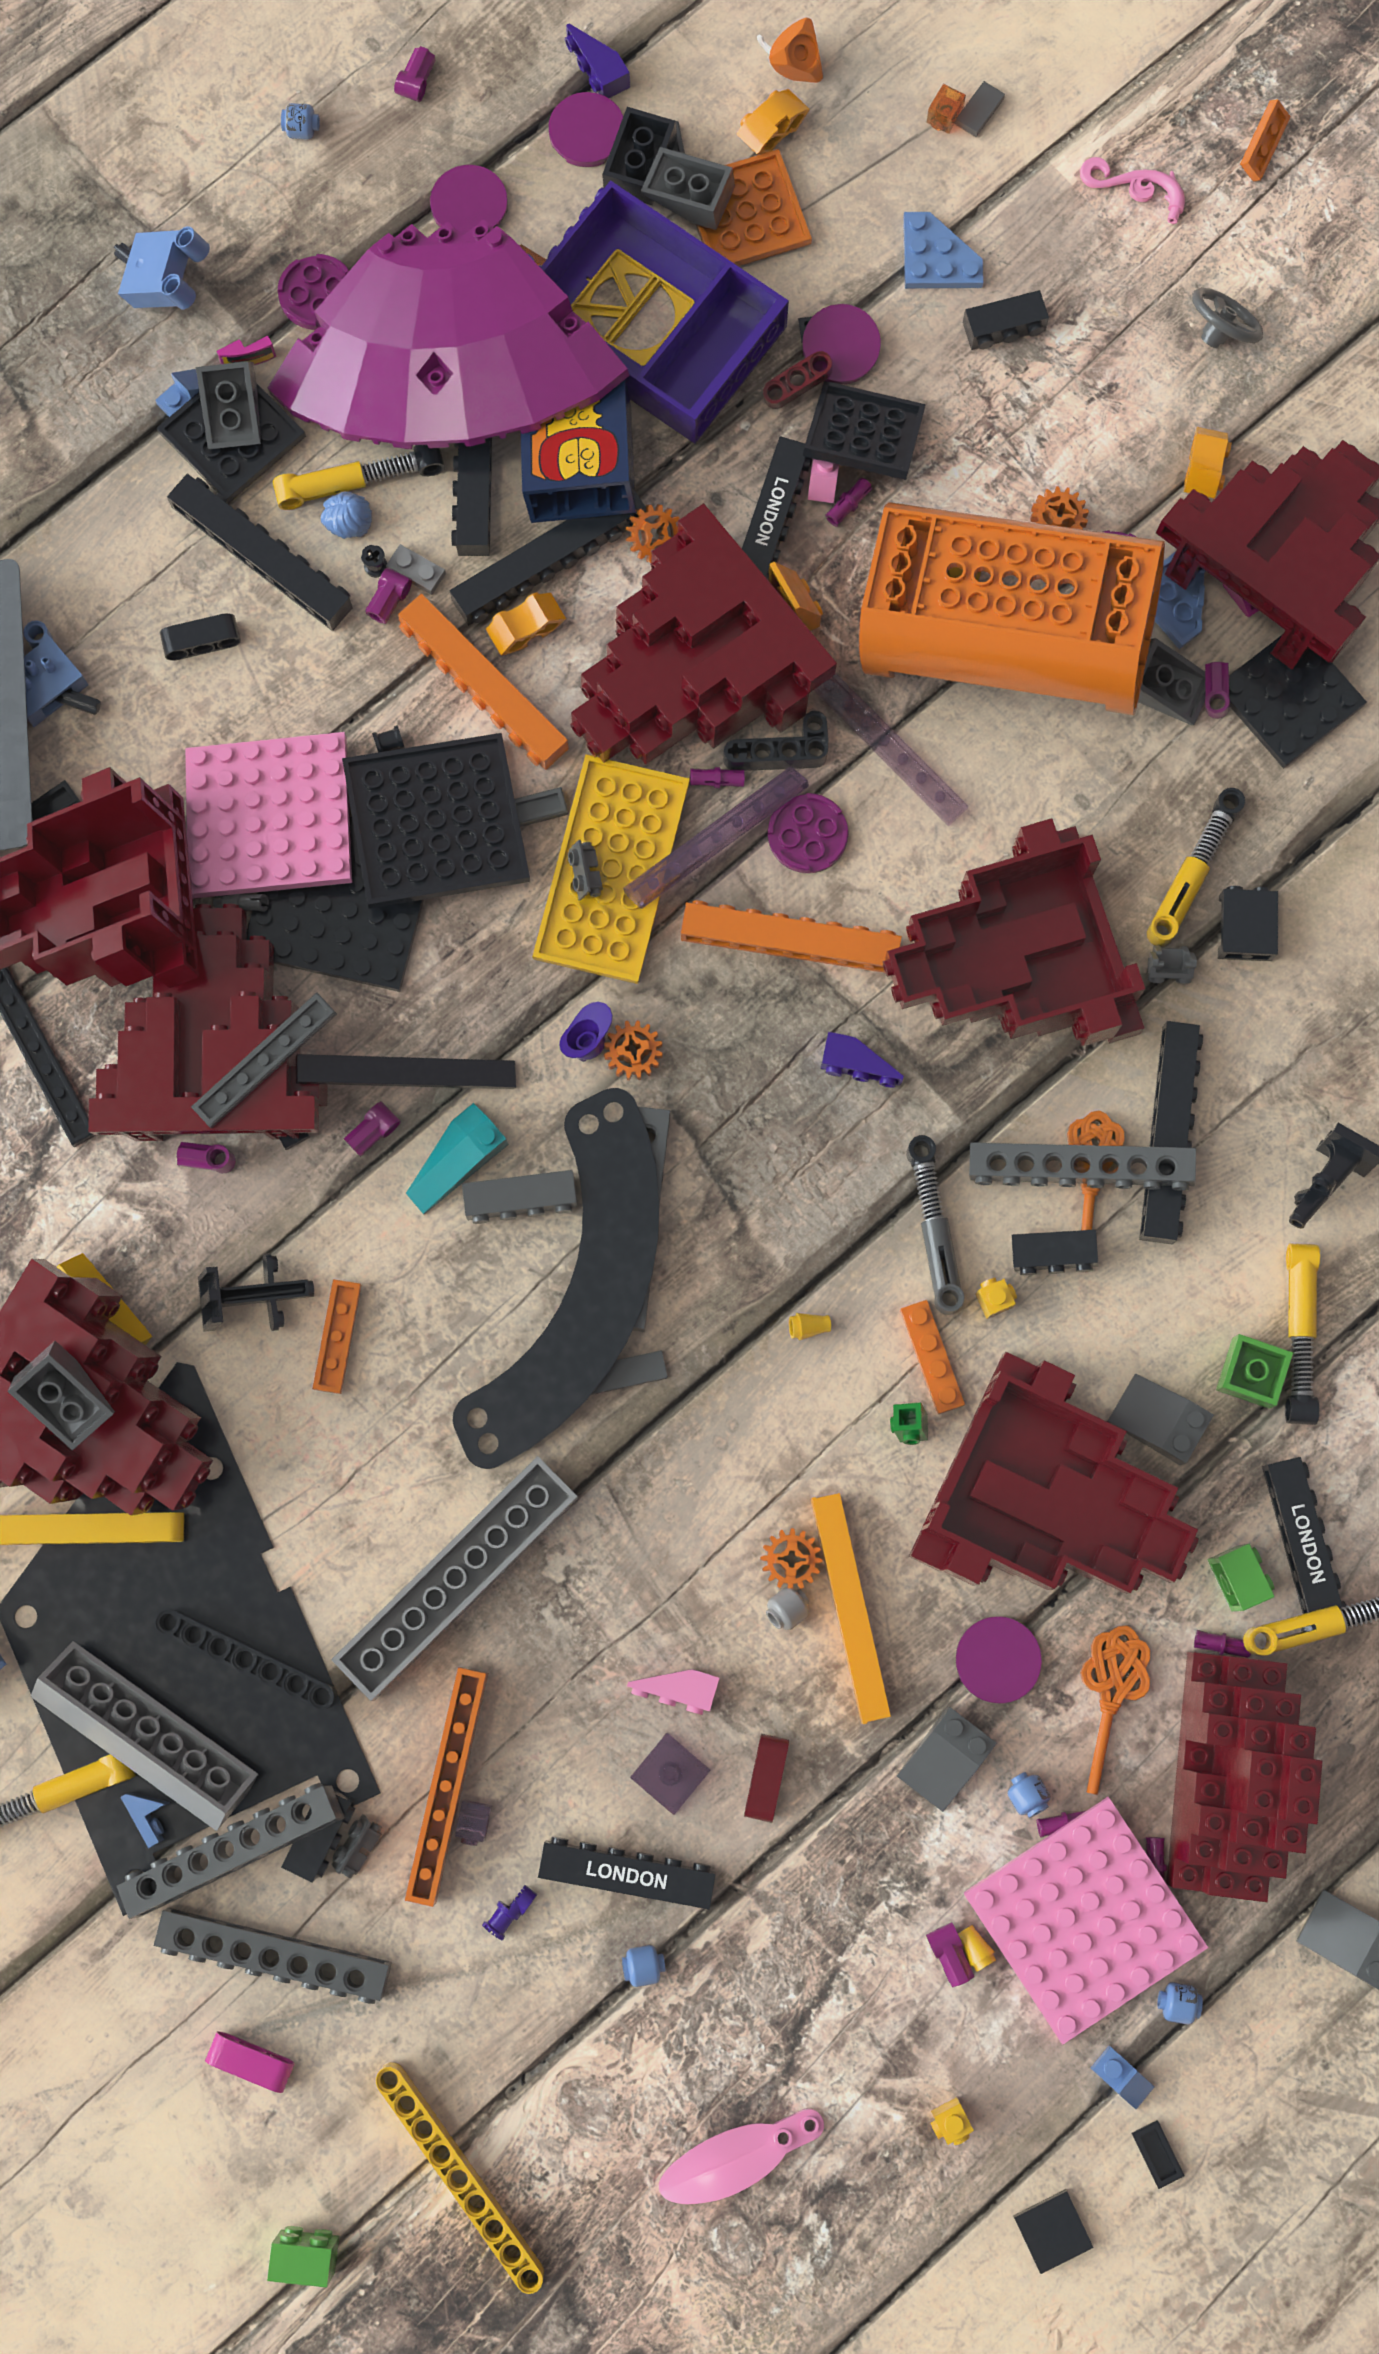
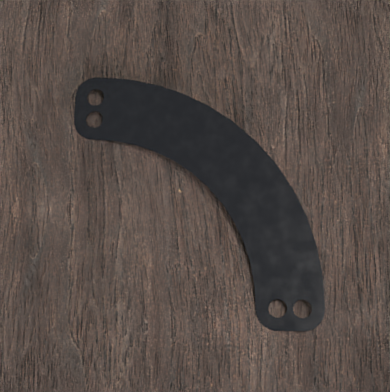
M609 1088L575 1104L568 1111L565 1118L564 1129L575 1157L581 1182L583 1215L582 1235L577 1262L570 1284L558 1310L543 1333L517 1362L487 1385L462 1398L454 1409L453 1426L468 1460L479 1468L493 1469L524 1453L559 1428L580 1408L611 1370L628 1342L643 1308L653 1275L659 1239L660 1200L657 1170L649 1135L635 1099L623 1089ZM609 1103H619L623 1107V1116L617 1122H609L604 1117V1109ZM588 1114L597 1117L599 1122L597 1130L592 1134H584L579 1129L580 1119ZM474 1408H481L487 1414L486 1424L479 1429L472 1428L467 1421L469 1412ZM486 1433L494 1434L498 1439V1447L491 1454H484L478 1446L480 1437Z

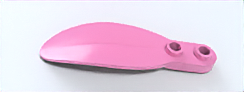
M806 2108L774 2124H748L715 2135L698 2144L672 2163L660 2179L659 2191L665 2199L679 2204L712 2202L739 2193L768 2175L780 2163L786 2153L817 2139L824 2129L823 2118L817 2111ZM807 2120H813L815 2124L814 2128L810 2131H807L804 2127ZM782 2132L788 2135L785 2143L778 2142V2135Z

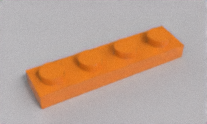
M333 1279L313 1390L342 1394L362 1287L360 1283Z
M924 1300L901 1308L900 1312L937 1415L964 1406L965 1403L928 1301Z

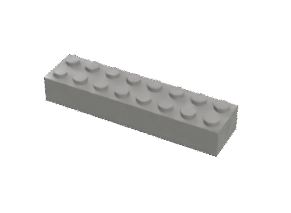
M74 1641L37 1678L31 1694L34 1700L216 1831H218L249 1793L258 1776V1773Z

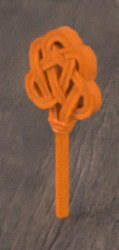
M1099 1110L1093 1111L1083 1119H1076L1070 1124L1067 1132L1068 1145H1093L1092 1140L1095 1138L1099 1142L1098 1146H1122L1124 1130L1119 1124L1112 1122L1106 1113ZM1098 1121L1101 1125L1097 1126L1092 1122ZM1080 1161L1075 1164L1074 1169L1079 1173H1085L1090 1169V1166L1087 1162ZM1107 1162L1103 1165L1102 1169L1108 1174H1113L1118 1170V1166L1116 1169L1108 1171L1113 1162ZM1081 1183L1080 1186L1084 1195L1081 1230H1092L1095 1196L1098 1195L1100 1188H1089L1087 1184Z
M1127 1625L1117 1626L1109 1632H1101L1095 1636L1091 1645V1657L1083 1663L1080 1672L1083 1684L1089 1690L1100 1693L1099 1703L1102 1717L1086 1791L1098 1795L1113 1716L1119 1711L1123 1699L1137 1700L1142 1698L1150 1687V1678L1146 1671L1150 1660V1649L1146 1642L1140 1640L1136 1632ZM1124 1635L1128 1640L1123 1642L1118 1637ZM1121 1654L1123 1659L1117 1666L1116 1655ZM1104 1660H1106V1666L1109 1674L1108 1678L1106 1676ZM1132 1667V1670L1129 1672L1124 1681H1122L1123 1676L1128 1672L1129 1668ZM1093 1668H1094V1671H1095V1676H1096L1097 1682H1095V1681L1092 1679V1676H1091V1672H1092V1669H1093ZM1139 1679V1686L1137 1687V1689L1130 1691L1136 1683V1681ZM1114 1686L1116 1692L1111 1698L1110 1689Z

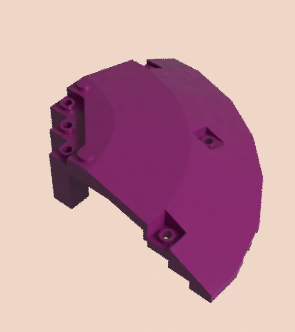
M483 219L465 235H462L449 222H446L428 238L412 224L395 238L390 233L386 234L364 253L314 311L320 327L301 341L299 338L296 340L267 389L270 395L294 417L308 423L312 421L319 424L323 430L328 432L332 430L341 434L343 439L360 442L361 439L372 440L376 445H380L381 442L392 443L393 447L412 449L413 445L444 448L449 447L450 443H465L466 446H474L486 443V438L499 435L503 439L507 438V433L519 430L521 434L541 429L540 424L554 417L559 420L565 417V412L577 406L582 409L599 401L629 376V372L594 327L573 312L568 296L508 234L498 226L493 228Z

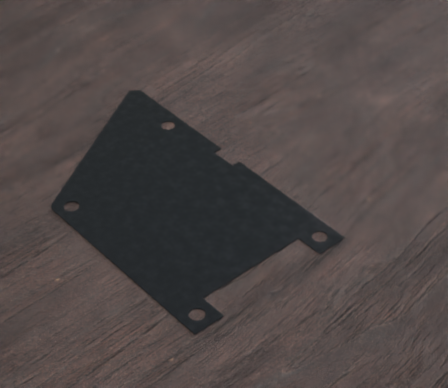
M177 1362L158 1388L201 1417L197 1423L198 1430L196 1434L187 1442L209 1458L219 1459L223 1465L222 1474L218 1478L213 1480L206 1479L203 1483H199L194 1492L196 1497L187 1508L171 1510L154 1498L153 1505L146 1512L184 1513V1542L43 1544L1 1601L0 1622L30 1694H32L37 1678L74 1641L258 1773L249 1793L229 1817L317 1775L321 1785L332 1786L333 1789L353 1798V1807L381 1792L339 1696L334 1706L322 1710L315 1709L160 1634L155 1628L154 1621L159 1612L166 1609L178 1610L334 1686L291 1586L277 1592L261 1553L274 1547L194 1365ZM83 1493L80 1498L75 1500L66 1514L126 1512L105 1497L91 1499ZM24 1605L32 1606L37 1612V1620L29 1628L20 1627L15 1620L16 1611ZM169 1614L164 1619V1626L170 1631L176 1625V1619L172 1614ZM193 1627L189 1632L190 1640L196 1643L201 1639L202 1632L200 1628ZM217 1640L214 1646L216 1653L223 1655L227 1651L225 1640ZM245 1651L240 1656V1663L246 1668L252 1664L253 1656L250 1652ZM271 1663L266 1667L265 1674L267 1678L275 1679L279 1671L278 1667ZM300 1676L293 1677L291 1688L295 1692H300L304 1688V1680ZM321 1688L316 1694L317 1701L323 1705L328 1703L330 1693L327 1689ZM33 1699L64 1774L110 1755ZM345 1769L355 1771L359 1777L358 1787L349 1793L341 1791L336 1782L338 1774ZM135 1773V1777L75 1800L123 1916L127 1915L117 1885L125 1882V1876L132 1870H141L143 1872L150 1870V1864L156 1861L153 1853L210 1827L137 1773ZM132 1792L170 1802L151 1814L153 1819L157 1818L164 1829L162 1834L164 1840L153 1847H147L121 1796ZM152 1879L149 1883V1890L154 1894L157 1885Z

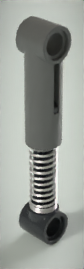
M919 1135L911 1140L906 1156L911 1163V1167L914 1168V1175L917 1176L915 1180L918 1181L916 1183L919 1186L917 1189L920 1190L918 1194L921 1195L919 1199L922 1200L920 1204L922 1205L921 1209H923V1219H926L921 1223L935 1296L934 1304L940 1313L951 1315L962 1307L964 1293L961 1289L948 1218H944V1215L941 1214L944 1211L940 1209L943 1206L939 1204L942 1201H939L941 1197L938 1196L940 1192L937 1191L939 1188L936 1186L938 1182L935 1181L937 1177H934L936 1172H933L935 1170L934 1164L936 1163V1145L930 1137ZM918 1145L925 1146L928 1150V1155L925 1157L917 1156L914 1152V1147ZM941 1259H943L947 1285H945ZM945 1293L953 1294L956 1297V1305H945L942 1295Z

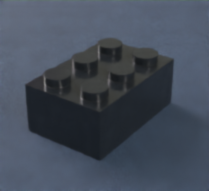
M627 107L602 173L603 187L605 188L611 180L645 204L653 206L654 201L641 194V189L659 148L663 147L673 150L677 140L676 121Z

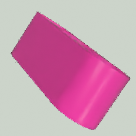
M220 2031L216 2032L205 2059L206 2063L215 2068L277 2093L284 2092L295 2064L284 2056Z

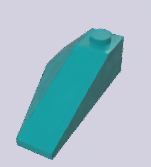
M474 1103L471 1104L451 1121L407 1190V1196L424 1215L509 1145L507 1139Z

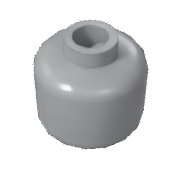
M785 1587L769 1599L766 1615L776 1628L791 1630L807 1618L809 1613L807 1604H809V1600L801 1590L796 1591Z

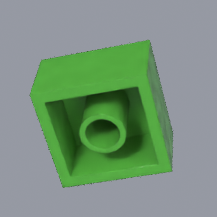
M1241 1334L1236 1335L1231 1340L1216 1391L1268 1409L1277 1406L1293 1352Z
M1250 1543L1235 1546L1207 1559L1231 1612L1245 1611L1274 1597L1272 1592L1275 1589L1270 1576L1263 1573L1259 1565L1262 1563L1261 1556L1255 1547L1251 1548Z
M287 2226L285 2230L281 2229L271 2244L267 2281L327 2288L335 2274L339 2236L332 2235V2231L326 2229H317L314 2233L303 2232V2228L298 2226Z

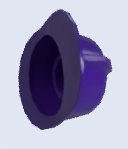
M599 1001L583 1007L560 1038L559 1046L561 1052L566 1057L578 1058L582 1062L600 1055L605 1047V1035L612 1024L613 1015L611 1008Z

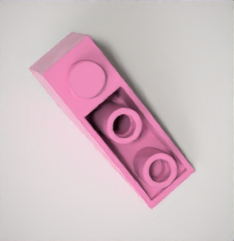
M813 459L808 500L834 503L839 464Z
M690 1669L630 1681L627 1686L633 1688L631 1693L634 1695L648 1698L649 1693L660 1696L659 1702L675 1707L676 1702L687 1704V1711L703 1715L704 1710L710 1711L719 1677Z

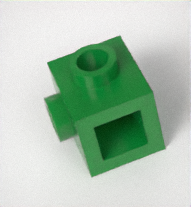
M922 1403L893 1405L890 1427L891 1432L896 1434L900 1443L916 1445L920 1441H928V1414Z

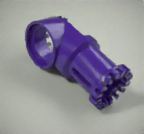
M526 1885L521 1889L522 1894L519 1892V1896H516V1900H513L510 1906L502 1901H498V1908L488 1922L484 1921L482 1924L489 1933L493 1931L492 1935L494 1936L495 1934V1937L501 1941L504 1940V1933L514 1920H518L520 1916H523L537 1896V1893Z

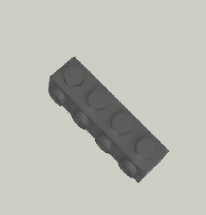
M573 1170L462 1183L465 1216L468 1221L472 1220L473 1224L487 1223L489 1218L500 1217V1220H513L517 1218V1214L528 1213V1217H538L544 1215V1211L555 1210L558 1214L568 1213L572 1211L573 1207H577Z

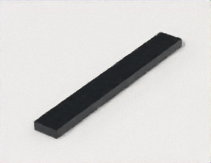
M8 967L1 969L0 1014L71 1145L76 1147L96 1136L88 1132L89 1116Z
M296 1055V1084L483 1089L516 1088L514 1060Z

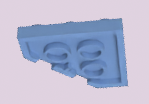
M904 212L905 289L983 287V259L931 212Z
M1174 552L1164 560L1155 622L1177 648L1181 649L1202 631L1201 616L1202 607L1204 606L1205 570L1200 567L1190 586L1186 590L1164 575L1175 554Z

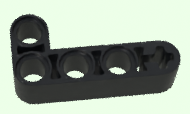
M816 710L808 712L803 719L802 737L730 740L724 746V765L729 770L744 771L821 767L827 760L829 748L826 716ZM810 723H817L821 728L819 730H811L808 725ZM818 748L823 753L820 756H813L809 750ZM791 749L796 755L786 757L782 752ZM764 750L768 752L769 756L759 758L755 753ZM747 751H750V758H747ZM737 752L739 758H733L732 753Z

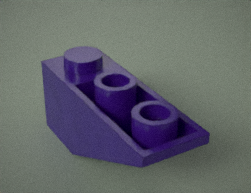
M570 23L567 24L566 46L571 53L574 52L576 54L580 70L588 74L592 90L595 93L598 92L607 98H611L629 89L630 72L618 52Z
M828 1032L821 1069L826 1070V1074L838 1077L842 1076V1074L853 1076L852 1079L860 1082H868L869 1079L880 1081V1085L894 1088L896 1085L901 1086L904 1076L856 1037Z

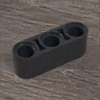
M230 613L168 626L160 631L165 658L174 661L231 648L241 642L235 615Z

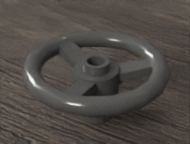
M1201 287L1193 291L1192 302L1197 311L1208 321L1201 335L1202 340L1213 348H1218L1220 344L1226 342L1229 336L1241 342L1252 344L1262 340V326L1240 303L1224 293L1211 288ZM1204 299L1214 301L1216 310L1213 311L1205 303ZM1236 316L1240 317L1247 325L1240 323Z

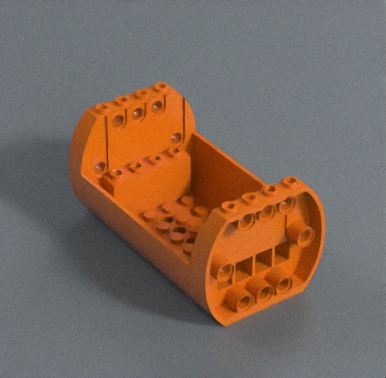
M888 502L883 509L861 607L859 653L864 674L894 678L895 672L1094 702L1105 704L1106 711L1135 715L1158 607L1165 541ZM957 567L963 573L958 578H951L947 574L951 568ZM985 571L991 577L985 582H979L975 579V576L979 572ZM1010 575L1018 578V582L1013 586H1006L1002 582L1005 577ZM1040 579L1046 583V586L1042 590H1034L1030 586L1034 580ZM1067 583L1074 587L1073 592L1070 594H1062L1058 590L1062 584Z

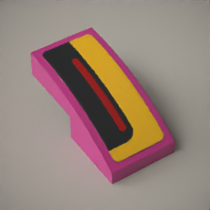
M268 336L246 347L243 346L239 339L217 351L221 364L233 363L234 361L236 363L251 361L254 362V365L276 357L273 344Z

